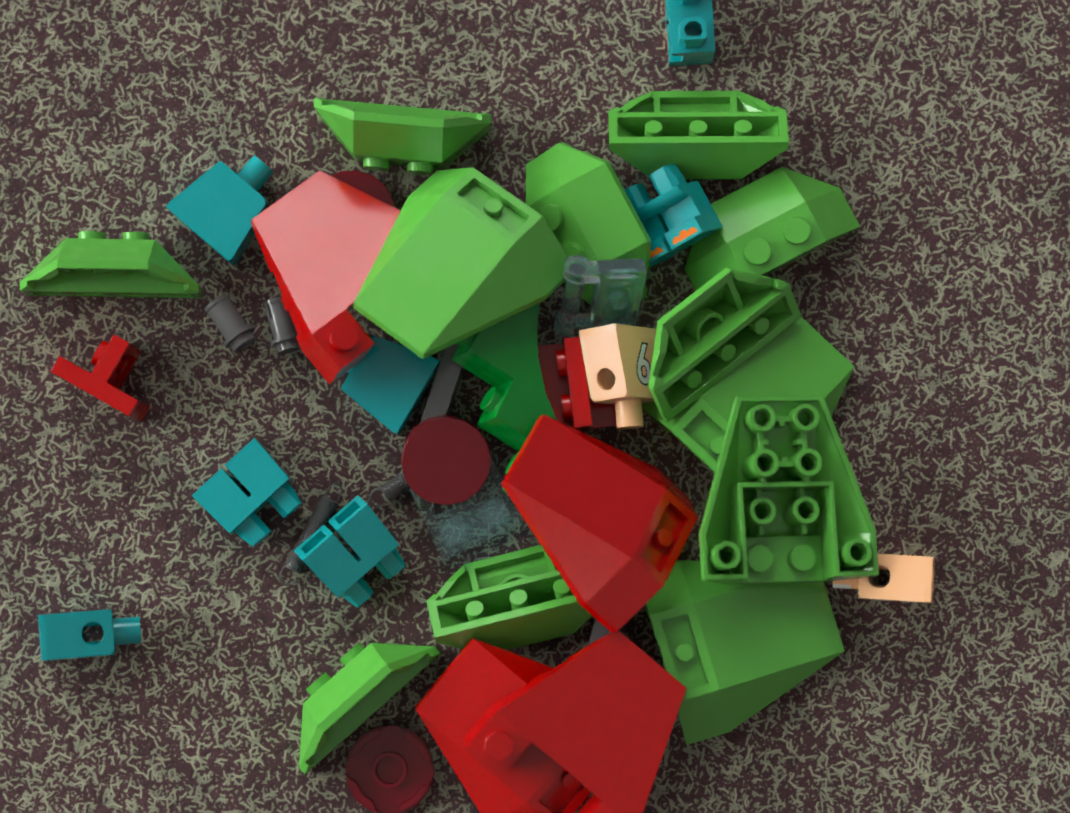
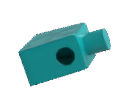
M255 155L252 156L238 174L220 161L173 198L165 207L231 265L235 266L255 235L251 225L252 218L271 206L257 191L274 172Z
M372 335L370 338L375 343L361 362L347 371L349 375L344 381L341 390L392 433L399 436L436 374L440 361L432 356L422 359L405 346Z
M112 609L38 615L41 661L115 655L114 645L141 643L139 616L112 618ZM100 625L103 629L102 640L85 642L82 638L83 628L85 626Z

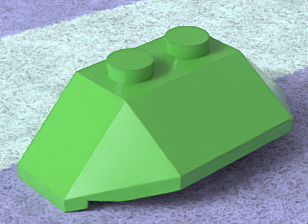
M650 91L629 101L621 108L616 107L608 111L609 150L648 177L663 166L676 164L685 180L742 179L789 148L786 109L778 106L772 107L763 100L741 91Z
M314 98V109L320 119L355 161L363 162L364 169L373 171H389L391 164L407 166V172L411 174L432 175L434 169H444L490 132L492 126V115L487 113Z
M561 142L527 163L526 205L544 217L573 264L574 273L564 281L567 287L608 319L646 298L647 286H645L649 270L651 239L610 162Z
M780 167L711 203L723 228L691 246L684 271L695 291L726 267L768 276L861 226L839 187Z
M80 231L78 232V238L64 239L20 281V291L27 296L204 297V290L156 240H149L150 234L145 232H124L123 239H105L104 232Z
M726 267L658 320L648 388L663 420L669 422L802 316L789 283L784 280Z
M541 545L464 564L445 582L437 594H433L426 601L436 643L463 649L472 638L502 649L510 650L573 634L592 617L579 604Z
M360 642L357 643L340 659L344 667L331 678L325 672L306 689L311 697L303 703L299 759L301 771L304 774L308 773L442 652L436 646L370 643L364 648Z

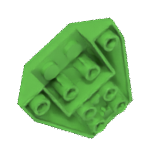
M474 167L437 170L408 196L353 303V308L424 359L546 300L574 273V266L544 217Z
M800 317L669 422L662 419L655 401L642 403V410L667 434L671 432L715 474L734 398L823 396L832 416L855 366L807 321Z
M823 396L734 398L699 532L702 581L730 585L818 583L879 575L876 530Z
M677 560L664 587L645 604L665 670L686 687L677 714L686 745L731 732L845 651L824 582L742 585L702 581L700 561Z

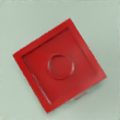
M114 334L109 342L103 340L97 347L91 359V364L95 365L91 373L61 356L58 357L50 371L139 422L143 421L150 409L146 404L120 390L142 351Z
M580 337L564 338L563 343L538 346V358L545 392L556 420L579 431L617 427L615 404L594 403L590 397Z

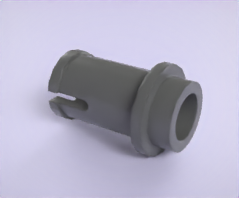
M224 294L211 301L204 310L209 314L225 338L223 345L226 348H231L234 353H238L249 347L256 340L253 334L255 328L252 324H246L231 302L229 295Z
M281 296L263 302V308H265L273 340L270 341L271 347H276L278 355L300 350L296 338L297 331L289 311H285Z

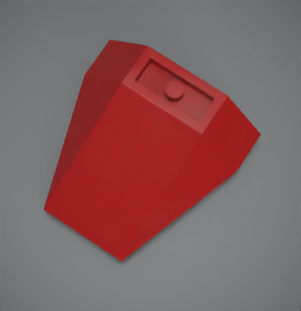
M545 414L538 417L501 483L579 604L612 633L619 631L664 587L698 519L688 496L657 467Z
M472 638L414 708L480 813H575L591 792L534 743L531 742L502 777L466 748L464 736L494 702L504 696H509L530 683V680L554 668Z

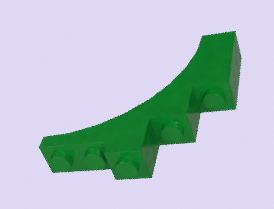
M540 303L455 343L458 347L451 359L493 386L481 401L480 409L483 410L477 426L518 451V453L539 416L545 414L556 420L545 392L538 358L537 320ZM518 453L515 454L513 458L510 460L506 468L505 474L508 473Z

